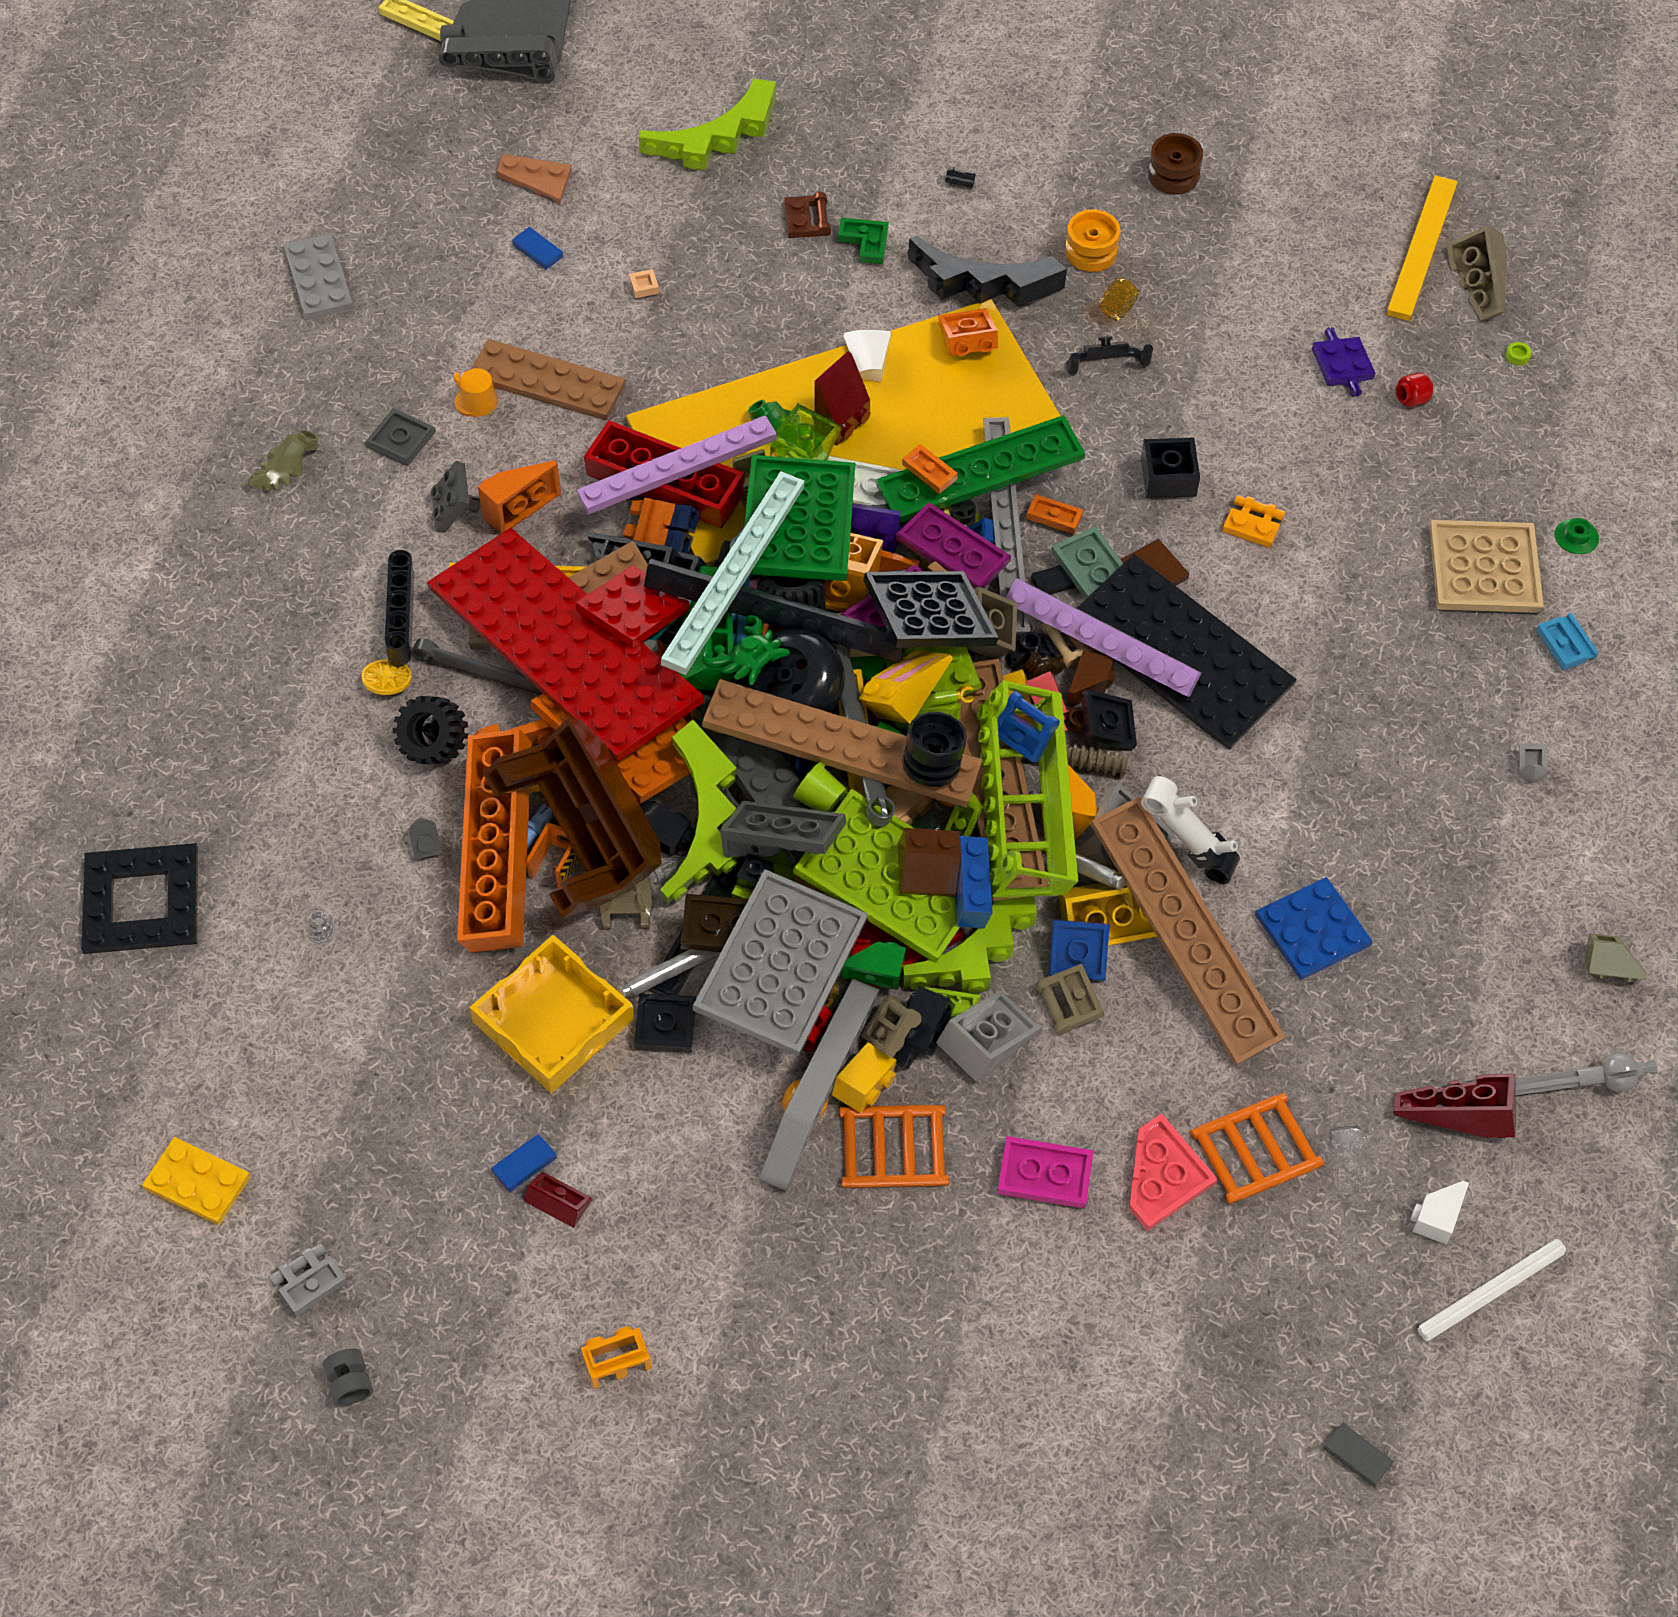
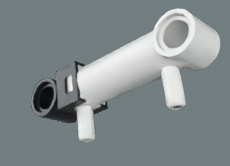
M1154 777L1141 800L1143 808L1149 813L1159 816L1190 850L1188 857L1198 868L1205 867L1204 874L1207 878L1220 884L1229 883L1240 861V856L1236 852L1238 848L1236 841H1226L1219 832H1210L1190 809V807L1197 805V798L1195 796L1179 797L1176 794L1178 789L1174 782L1165 777Z

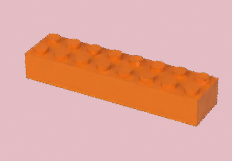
M520 729L468 735L457 941L470 953L523 947L530 787L495 797L483 775V772L498 757L532 747V742Z

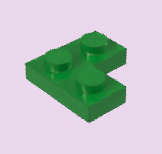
M841 217L838 242L861 244L859 262L883 264L889 222Z

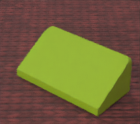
M973 793L967 808L954 806L944 830L960 831V836L971 837L983 810L982 804Z

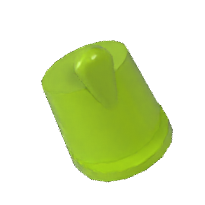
M820 761L807 774L793 797L813 810L831 812L839 801L842 802L849 792H846L847 789L824 768L825 764Z

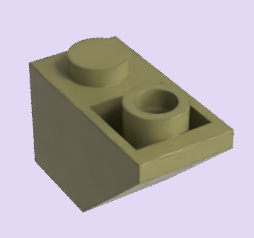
M1589 933L1584 966L1591 976L1599 979H1608L1609 976H1616L1627 982H1637V979L1646 980V972L1618 936Z

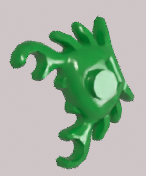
M748 615L746 622L755 624L752 627L745 626L743 628V633L748 635V637H745L733 647L730 655L725 654L720 648L717 649V657L709 658L706 652L702 653V662L708 667L725 666L721 668L722 673L736 672L734 675L735 680L749 674V684L753 685L761 672L762 666L770 660L774 661L787 656L790 652L787 649L779 648L781 639L772 641L771 630H767L766 635L762 636V620L757 616Z

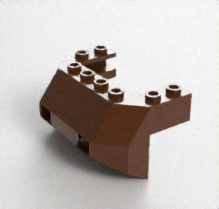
M569 717L541 745L498 757L483 772L495 797L538 784L583 865L585 873L566 879L560 884L562 889L549 894L562 919L607 903L643 881L662 864L660 840L608 747L581 719Z

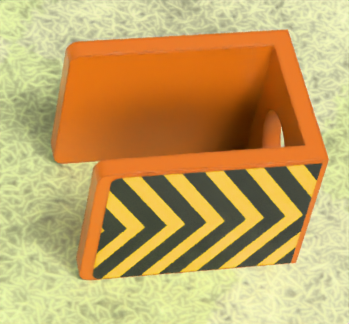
M547 822L527 857L529 878H534L552 844L564 848L566 852L555 870L557 887L562 889L560 884L570 877L579 858L570 842H566L558 836L567 838L562 827Z

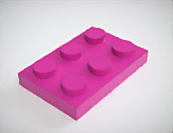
M1006 1136L997 1194L1085 1209L1094 1150Z

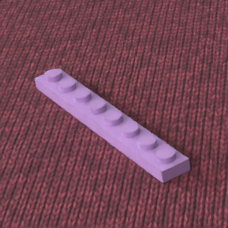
M765 415L577 489V494L587 514H591L777 440L776 432Z
M1015 578L1006 598L1017 602V609L1187 697H1190L1201 675V672L1018 578Z

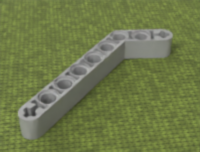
M852 979L786 1108L759 1180L788 1191L812 1129L834 1087L836 1077L842 1071L873 1009L880 991L879 989Z

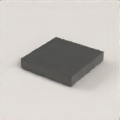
M392 408L365 441V445L371 450L409 466L435 434L436 430L434 426Z

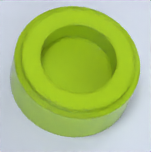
M1513 342L1507 347L1505 355L1510 363L1520 366L1529 362L1532 351L1525 343Z

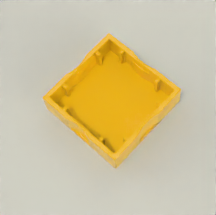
M555 935L549 937L526 957L511 975L495 984L469 1007L472 1022L551 1094L634 1020L633 1004L605 979L591 972L581 958Z

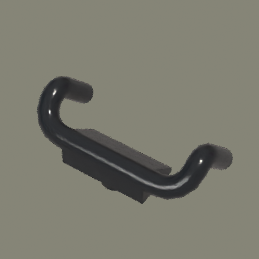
M1113 336L1098 337V341H1101V344L1083 346V352L1070 355L1067 361V371L1070 375L1077 374L1079 362L1125 356L1137 357L1140 364L1146 367L1151 363L1153 346L1146 344L1142 350L1135 346H1129V343L1125 341L1111 343L1110 340L1113 339Z

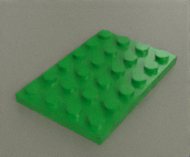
M752 455L744 528L780 472L804 480V488L750 574L847 581L856 463Z

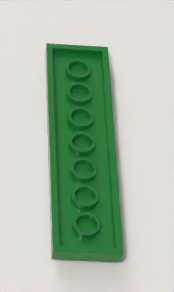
M1065 415L939 457L940 460L958 473L957 480L940 494L908 469L876 479V486L888 509L901 511V523L912 519L928 502L942 509L1084 460L1085 452Z

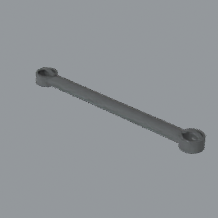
M419 638L411 650L412 656L418 661H425L431 665L437 662L538 695L543 694L522 674L440 649L436 643L429 639ZM428 653L430 657L428 660H425L424 658Z
M830 642L841 657L844 666L845 683L840 697L844 716L868 724L862 702L859 700L860 694L848 649L845 646ZM860 776L868 803L865 811L867 820L876 826L888 825L895 813V805L893 801L887 798L884 783ZM881 806V816L876 814L871 807Z

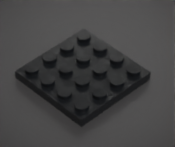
M964 571L865 572L863 581L895 648L983 647L997 645L999 637Z

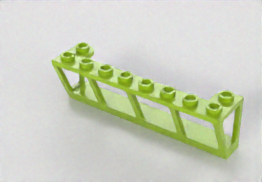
M1002 680L991 691L990 696L984 703L979 705L977 710V719L980 723L978 740L981 743L982 752L980 759H983L981 766H983L982 788L985 794L983 810L986 813L987 822L985 835L988 836L992 897L1066 895L1078 882L1062 694ZM1008 690L1042 697L1041 701L1033 706L1049 717L1054 716L1060 720L1058 728L1052 734L1038 761L1041 794L1003 795L1000 758L1025 757L1015 749H999L997 718L1007 705ZM1018 708L1014 712V714H1025ZM1035 721L1036 729L1041 731L1043 725ZM1041 803L1045 841L1006 843L1004 804ZM1044 850L1046 852L1048 872L1022 867L1019 851ZM1019 874L1048 879L1049 887L1006 888Z

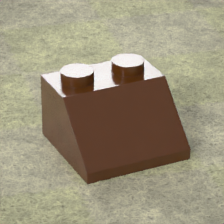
M904 828L897 843L900 894L955 897L961 861L960 831Z

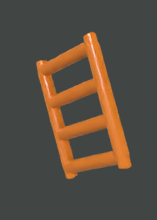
M1285 1093L1272 1096L1190 1130L1191 1137L1194 1140L1198 1139L1227 1192L1225 1197L1229 1204L1324 1166V1160L1321 1156L1316 1157L1286 1104L1288 1099ZM1274 1108L1277 1110L1305 1159L1304 1162L1290 1167L1261 1113ZM1250 1118L1279 1172L1267 1177L1263 1176L1235 1124ZM1222 1129L1225 1130L1253 1181L1252 1183L1240 1188L1237 1187L1209 1134Z
M850 1106L840 1107L839 1114L840 1118H843L845 1160V1177H842L841 1187L949 1185L950 1179L948 1175H945L942 1122L946 1106H867L861 1113ZM931 1116L933 1174L916 1175L913 1117ZM884 1117H902L904 1175H886ZM855 1118H872L874 1175L857 1176Z

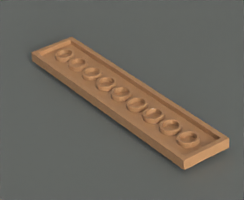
M999 659L973 662L983 688L963 696H973L974 700L972 702L965 703L962 699L957 701L961 703L960 722L966 729L967 734L963 754L979 759L982 752L981 743L978 740L980 723L977 719V710L979 705L983 704L990 696L991 691L1004 680ZM999 739V749H1013ZM1021 757L1000 758L1003 795H1029ZM981 766L972 793L983 806L985 794L982 788L983 766ZM1031 803L1004 804L1006 843L1039 842ZM982 810L977 826L980 837L988 838L985 835L986 813ZM1041 850L1019 851L1022 867L1045 872ZM1019 874L1006 888L1049 886L1047 879ZM992 897L993 901L1013 899V898H1020V897Z
M722 679L718 682L702 723V727L814 762L819 763L821 761L827 766L964 808L968 806L983 760L963 754L958 776L950 784L941 787L921 785L909 778L903 769L902 759L907 736Z
M1139 796L1092 820L1090 825L1121 876L1123 875L1127 887L1232 1062L1237 1066L1283 1041L1286 1037L1153 817L1141 805L1142 799Z

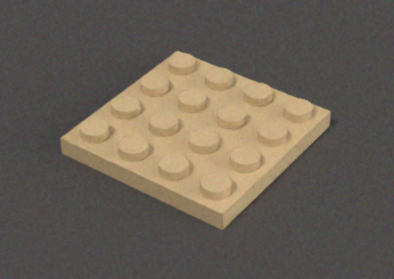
M1431 520L1429 530L1437 610L1542 613L1544 604L1534 523Z

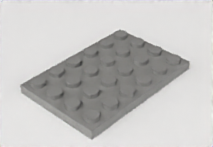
M765 869L693 1005V1011L799 1057L867 920L868 913Z

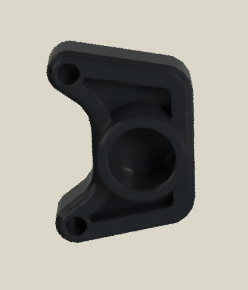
M1026 632L1022 636L1016 637L1015 652L1008 654L1009 668L1012 670L1019 668L1018 664L1021 658L1029 650L1035 653L1038 652L1041 656L1047 655L1053 659L1057 658V654L1048 636L1034 632Z

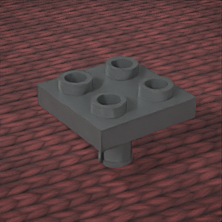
M455 461L450 469L445 471L440 481L431 489L430 497L433 501L432 517L435 521V531L445 533L464 510L477 513L481 507L479 497L468 494L465 463Z

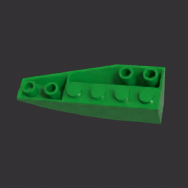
M701 566L699 573L713 577L719 567ZM691 602L690 610L685 612L681 626L697 602ZM725 612L688 673L684 675L677 672L695 689L715 691L720 679L728 682L732 680L733 673H722L721 668L725 666L708 667L702 662V653L704 652L707 653L709 658L717 657L716 651L718 648L727 655L732 653L733 625L731 612Z

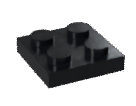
M1089 689L1081 693L1085 739L1132 751L1137 746L1132 700Z
M640 993L634 1049L692 1053L695 1023L693 1005L696 1001V996Z

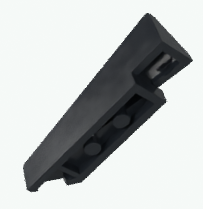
M588 531L586 534L587 538L591 541L598 560L634 541L647 564L650 559H654L698 573L701 566H708L700 556L680 553L673 547Z

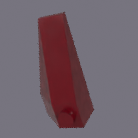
M1515 1073L1482 1074L1476 1076V1081L1460 1084L1459 1080L1449 1081V1086L1438 1089L1432 1086H1425L1395 1093L1393 1114L1394 1116L1485 1138H1515L1517 1119Z

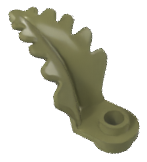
M300 430L298 434H288L282 444L269 451L268 457L270 460L260 464L262 470L255 471L254 475H251L248 479V484L258 489L263 487L266 491H270L271 486L274 490H279V482L286 486L290 485V475L298 477L302 474L303 453L305 451L317 450L319 446L318 436L307 430Z

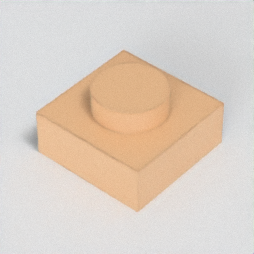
M653 269L629 274L635 298L659 294V287Z

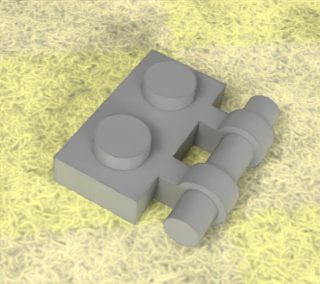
M321 1243L311 1249L307 1247L301 1251V1256L288 1264L284 1262L277 1267L278 1271L269 1276L274 1286H277L284 1280L287 1282L286 1285L278 1290L296 1317L348 1283L346 1277L331 1256H328L321 1262L318 1261L319 1257L327 1253ZM307 1265L311 1267L297 1278L294 1275Z

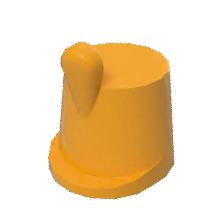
M479 368L470 369L464 372L461 377L459 372L454 373V382L459 388L454 404L459 413L469 417H481L494 411L497 407L498 398L491 375L486 370Z

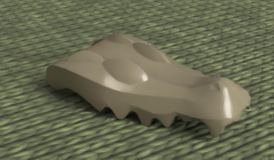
M649 877L599 906L602 929H611V915L640 914L641 928L650 929L654 897Z

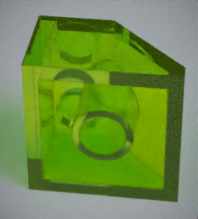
M797 403L776 430L777 440L770 443V456L773 452H776V457H785L787 453L793 451L802 459L827 460L839 435L841 426Z

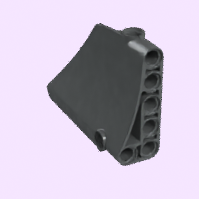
M470 0L463 3L453 25L441 26L439 61L447 68L491 70L525 77L542 83H550L555 78L556 67L561 60L571 0Z

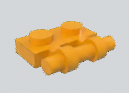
M1237 495L1234 505L1242 507V510L1231 508L1222 532L1271 548L1280 524L1273 522L1272 519L1275 518L1283 521L1286 511L1277 509V506L1271 503L1265 505L1257 502L1255 498L1250 496L1245 498ZM1254 511L1263 514L1264 517L1261 518L1250 514V512Z

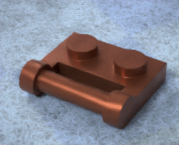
M816 192L812 196L784 197L788 238L829 236L831 234V225L828 223L826 204L828 202L826 193ZM812 206L817 208L818 225L816 226L811 224L809 207Z

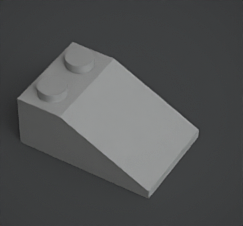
M1000 990L949 1020L936 1043L977 1082L992 1073L1039 1032L1041 1028Z

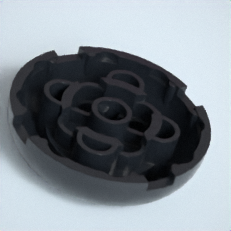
M785 629L772 633V641L781 639L779 648L789 650L790 654L774 661L770 660L762 666L761 672L753 685L749 684V674L739 679V685L832 713L840 700L845 683L843 662L835 648L819 634L804 629ZM782 660L781 665L777 668H774L775 664L778 661ZM798 663L807 664L804 669H798ZM773 684H776V685H777L776 691L773 692V693H770L771 690L773 689Z

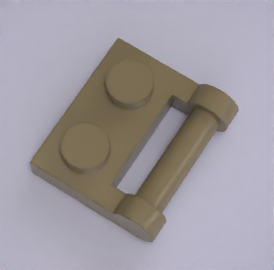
M1082 964L1046 977L1035 984L1038 993L1043 995L1055 1025L1053 1028L1057 1035L1068 1033L1076 1027L1104 1017L1103 1009ZM1059 985L1073 1015L1066 1019L1052 990Z
M887 996L861 1037L893 1058L896 1052L902 1048L905 1037L910 1029L920 1024L921 1015L916 1010L903 1006L901 1001L895 996ZM891 1014H896L900 1017L896 1025L888 1020Z

